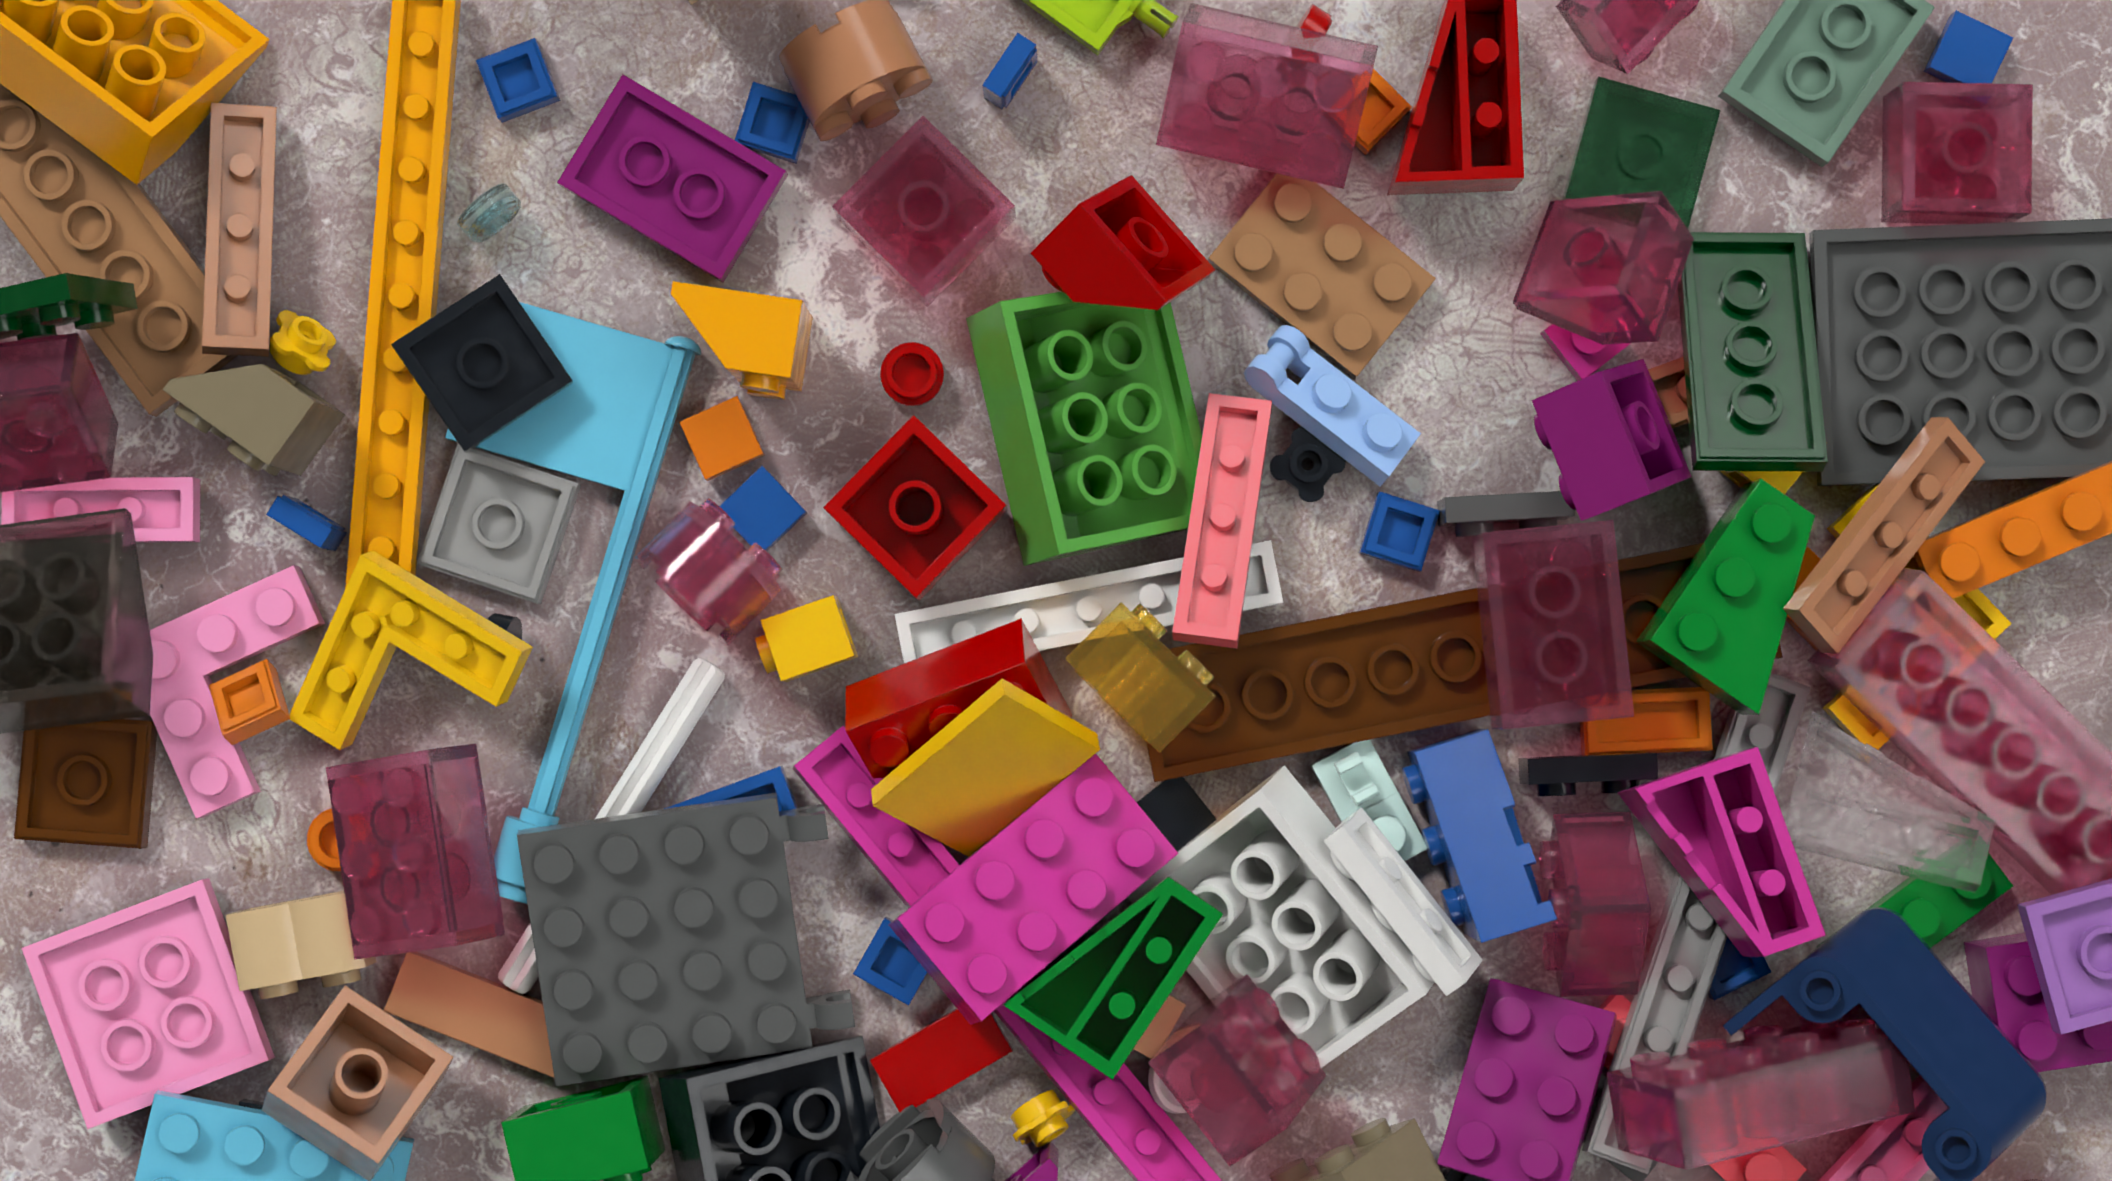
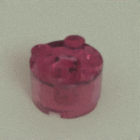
M707 498L700 506L693 502H688L635 556V559L644 570L653 561L658 566L655 572L660 576L655 583L704 630L708 631L715 623L722 627L724 630L719 634L718 641L728 647L782 591L776 580L780 577L779 573L783 569L757 543H754L747 550L732 535L734 533L732 528L736 525L735 522L714 501Z

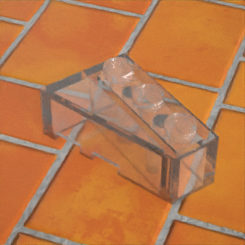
M1812 711L1785 820L1794 848L1975 893L1981 885L1995 820L1922 776L1921 778L1886 758L1882 752L1867 743L1866 745L1830 724L1829 720Z

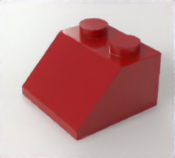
M1132 175L1079 203L1030 253L1042 266V272L1047 281L1057 290L1066 293L1073 302L1159 310L1207 279L1215 271V268Z

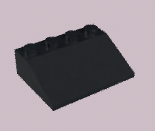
M863 1036L814 1044L812 1048L718 1063L658 1078L677 1180L847 1181L850 1171L859 1178L867 1163L859 1154L870 1138L880 1129Z

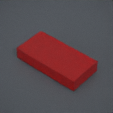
M956 1008L871 1057L870 1062L898 1111L901 1112L910 1105L915 1107L927 1102L926 1100L934 1098L1013 1052V1048L993 1013L989 1014L981 1022L970 1025Z

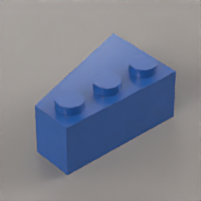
M1478 729L1407 751L1411 765L1402 768L1404 781L1412 803L1423 802L1430 827L1421 829V833L1431 864L1433 866L1443 864L1450 888L1441 890L1440 893L1445 912L1456 926L1462 925L1464 934L1483 943L1557 920L1551 901L1542 902L1531 865L1536 864V859L1530 843L1524 844L1513 810L1515 801L1489 730Z

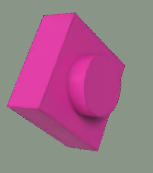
M1595 292L1588 295L1540 333L1577 381L1590 376L1633 342Z

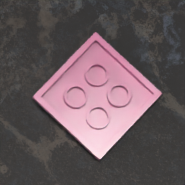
M209 878L199 880L22 948L87 1129L152 1105L154 1094L157 1090L182 1094L275 1058L251 990L239 991L228 928Z

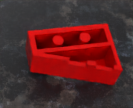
M1517 0L1444 1L1387 195L1513 191L1524 179Z

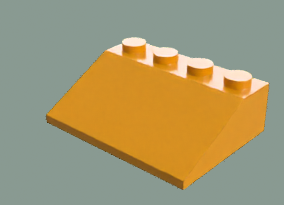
M0 0V84L134 184L138 185L178 151L210 114L211 103H219L267 48L270 39L218 0Z

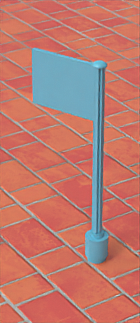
M519 302L571 377L573 383L475 448L625 491L528 808L522 807L519 818L506 816L488 874L494 877L490 889L491 893L527 904L517 833L518 830L558 824L559 817L555 816L691 367L695 355H701V349L695 341L687 337L673 336L668 338L665 343H661ZM448 429L445 438L457 442Z

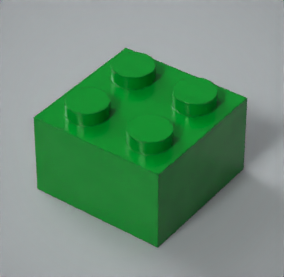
M648 1075L525 1105L501 1122L515 1181H642V1174L651 1171V1165L666 1150Z

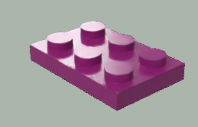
M622 74L557 183L565 190L724 283L788 174L786 170Z
M1490 978L1437 1164L1441 1167L1487 1181H1572L1617 1020L1616 1013Z

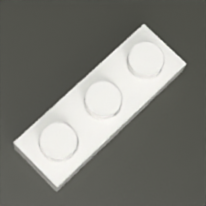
M1361 807L1342 821L1324 840L1331 850L1330 854L1333 863L1346 878L1355 880L1367 895L1378 921L1388 930L1395 931L1412 952L1413 962L1420 974L1428 981L1436 983L1443 993L1448 996L1468 981L1483 959Z

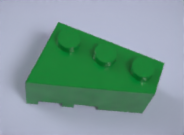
M1761 478L1743 484L1636 642L1741 715H1759L1787 613L1783 608L1793 596L1815 515Z
M1168 876L1003 1005L1113 1080L1223 913Z

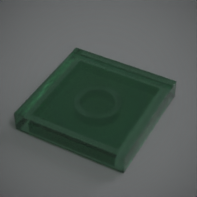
M1598 76L1593 85L1562 201L1675 233L1687 232L1721 110Z

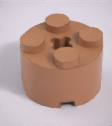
M867 0L836 12L835 15L839 23L820 33L817 25L814 24L788 43L779 55L784 73L820 141H828L843 134L854 123L861 120L866 128H874L889 121L900 112L896 101L919 93L933 81L902 20L888 0Z

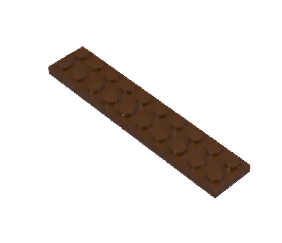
M1703 543L1240 634L1237 649L1195 643L1129 656L1153 780L1158 782L1686 677L1636 641ZM1780 642L1775 659L1783 658Z

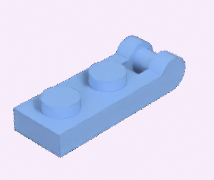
M1289 325L1280 326L1268 340L1267 353L1255 356L1245 369L1244 376L1246 381L1255 391L1267 400H1271L1273 405L1380 487L1391 475L1421 433L1312 350L1309 346V341L1300 330ZM1286 368L1302 379L1298 385L1287 377Z

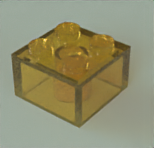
M1121 602L1065 658V662L1155 752L1160 753L1216 697L1206 687L1214 679V676L1189 651H1183L1176 657L1159 640L1167 632L1166 628L1144 606L1139 603L1130 611Z

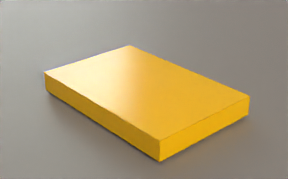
M1002 678L871 789L872 804L877 809L969 857L1100 750L1098 735L1086 726Z

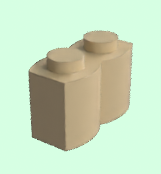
M363 887L239 910L226 915L239 991L258 988L260 999L299 992L297 980L321 976L323 988L362 980L360 968H365L377 962Z

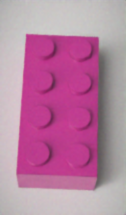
M1094 754L893 920L889 926L969 1024L972 1025L984 1020L1173 859L1178 852L1099 756Z

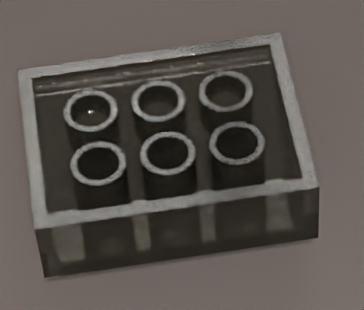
M122 508L0 525V734L149 716L153 649L131 513L127 509Z

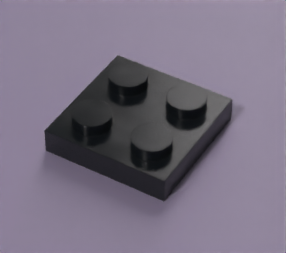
M500 274L391 344L465 453L573 383L571 377Z

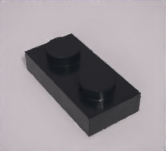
M1651 752L1518 758L1520 784H1537L1538 796L1576 795V783L1601 781V793H1618L1640 785V780L1658 779L1657 753Z

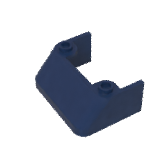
M1874 907L1859 913L1723 1025L1732 1036L1782 995L1799 1015L1816 1023L1836 1021L1860 1004L1948 1107L1945 1112L1929 1124L1922 1139L1924 1160L1937 1176L1933 1181H1972L2041 1116L2046 1105V1086L2038 1071L1903 916L1888 908Z

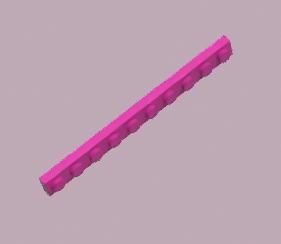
M844 725L793 766L792 769L820 803L824 804L829 814L908 908L959 866L940 841L873 806L871 789L884 778H872L847 735ZM1043 968L1038 974H1036L1024 986H1022L1018 991H1016L1011 997H1013L1024 987L1030 984L1033 980H1035L1037 977L1043 974L1046 971V968ZM1004 1003L994 1010L1000 1020L1134 1181H1222L1124 1063L1112 1080L1005 1007Z

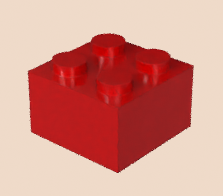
M914 415L823 507L919 601L1008 511L1007 505Z

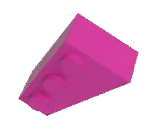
M1758 747L1738 751L1618 792L1624 803L1743 957H1765L1826 935Z

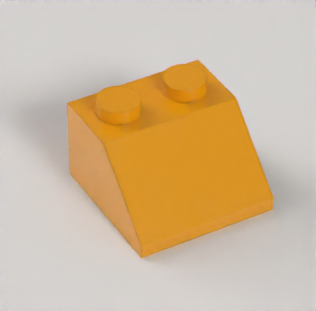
M672 282V297L724 367L740 382V387L747 389V394L784 400L786 389L802 392L813 316L802 300Z

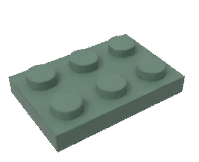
M1784 0L1718 97L1819 166L1824 167L1834 156L1935 7L1925 0Z

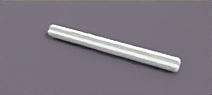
M697 658L693 661L595 819L642 812L725 679V673L720 668L705 659ZM530 923L498 973V979L505 986L521 994L531 990L539 977Z

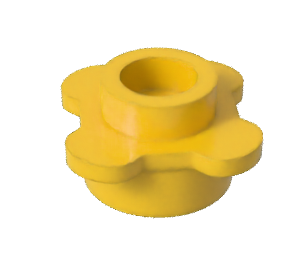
M289 310L281 311L276 317L279 330L270 338V352L275 361L286 370L300 375L327 370L331 364L327 356L328 350L332 349L336 344L334 335L318 321L310 317L298 316V314Z
M1054 1090L1043 1092L1024 1103L1011 1115L1010 1118L1018 1129L1012 1136L1016 1142L1020 1141L1022 1145L1032 1141L1036 1147L1046 1145L1069 1128L1065 1119L1070 1117L1075 1112V1109L1072 1105H1068L1066 1101L1061 1102Z

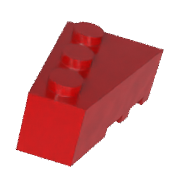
M1021 618L847 685L845 731L874 779L884 778L1002 678L1072 718V713Z

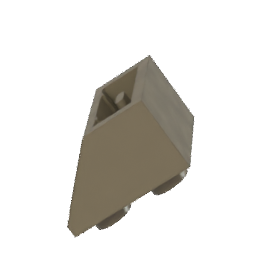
M264 364L170 379L163 388V391L180 402L174 410L179 417L205 434L210 431L223 440L228 436L232 439V442L227 447V450L232 455L257 471L263 469L273 476H277L280 470L301 476L345 415L295 378Z

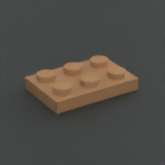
M1288 160L1207 260L1214 268L1285 325L1300 330L1306 336L1310 345L1354 380L1436 279Z

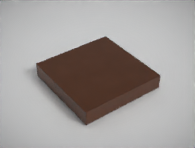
M25 712L14 839L138 849L148 848L158 733L153 721Z

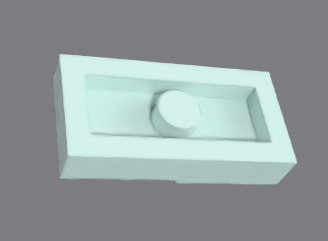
M1371 740L1350 743L1310 765L1340 822L1362 807L1404 861L1427 849L1419 829Z

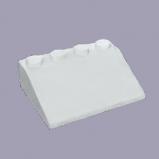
M1284 765L1216 818V821L1181 848L1173 859L1127 898L1133 904L1169 876L1223 913L1186 970L1286 1093L1425 996L1434 983L1425 979L1417 970L1412 959V952L1397 933L1388 930L1378 921L1373 913L1370 899L1355 880L1346 878L1337 869L1331 858V850L1324 842L1335 829L1334 825Z

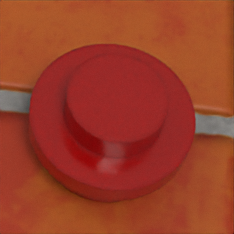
M908 342L896 346L886 355L881 365L880 377L884 390L894 401L905 406H920L931 401L939 393L944 381V369L940 358L930 347L921 343Z

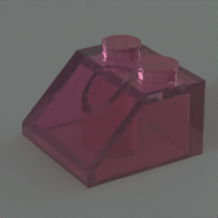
M1662 191L1550 201L1513 299V304L1522 312L1602 345L1658 342L1694 238Z

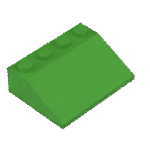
M1055 292L1000 301L966 318L1024 566L1080 555L1188 529L1202 433L1171 302L1159 310L1073 302L1066 293Z

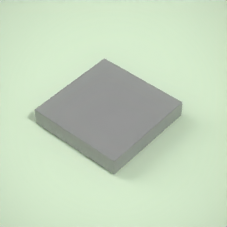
M457 444L417 564L536 604H541L581 484L476 449H471L465 453L461 446Z

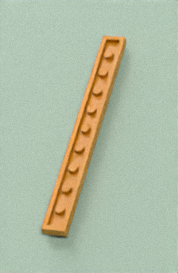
M392 0L345 589L360 555L370 551L377 552L416 576L429 400L391 344L434 317L437 312L461 0Z

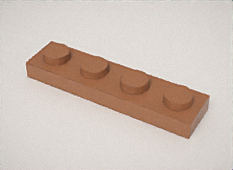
M211 103L202 354L269 357L277 107Z
M1948 417L1930 418L1784 606L1783 610L1822 653L1838 654L1985 463L1984 459Z

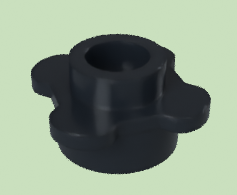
M1299 427L1293 431L1291 435L1292 443L1283 455H1276L1272 458L1270 473L1274 479L1278 481L1285 480L1291 487L1297 489L1301 500L1316 502L1323 497L1324 485L1330 477L1344 470L1346 460L1306 429ZM1309 458L1313 461L1314 467L1311 470L1303 469L1302 461Z

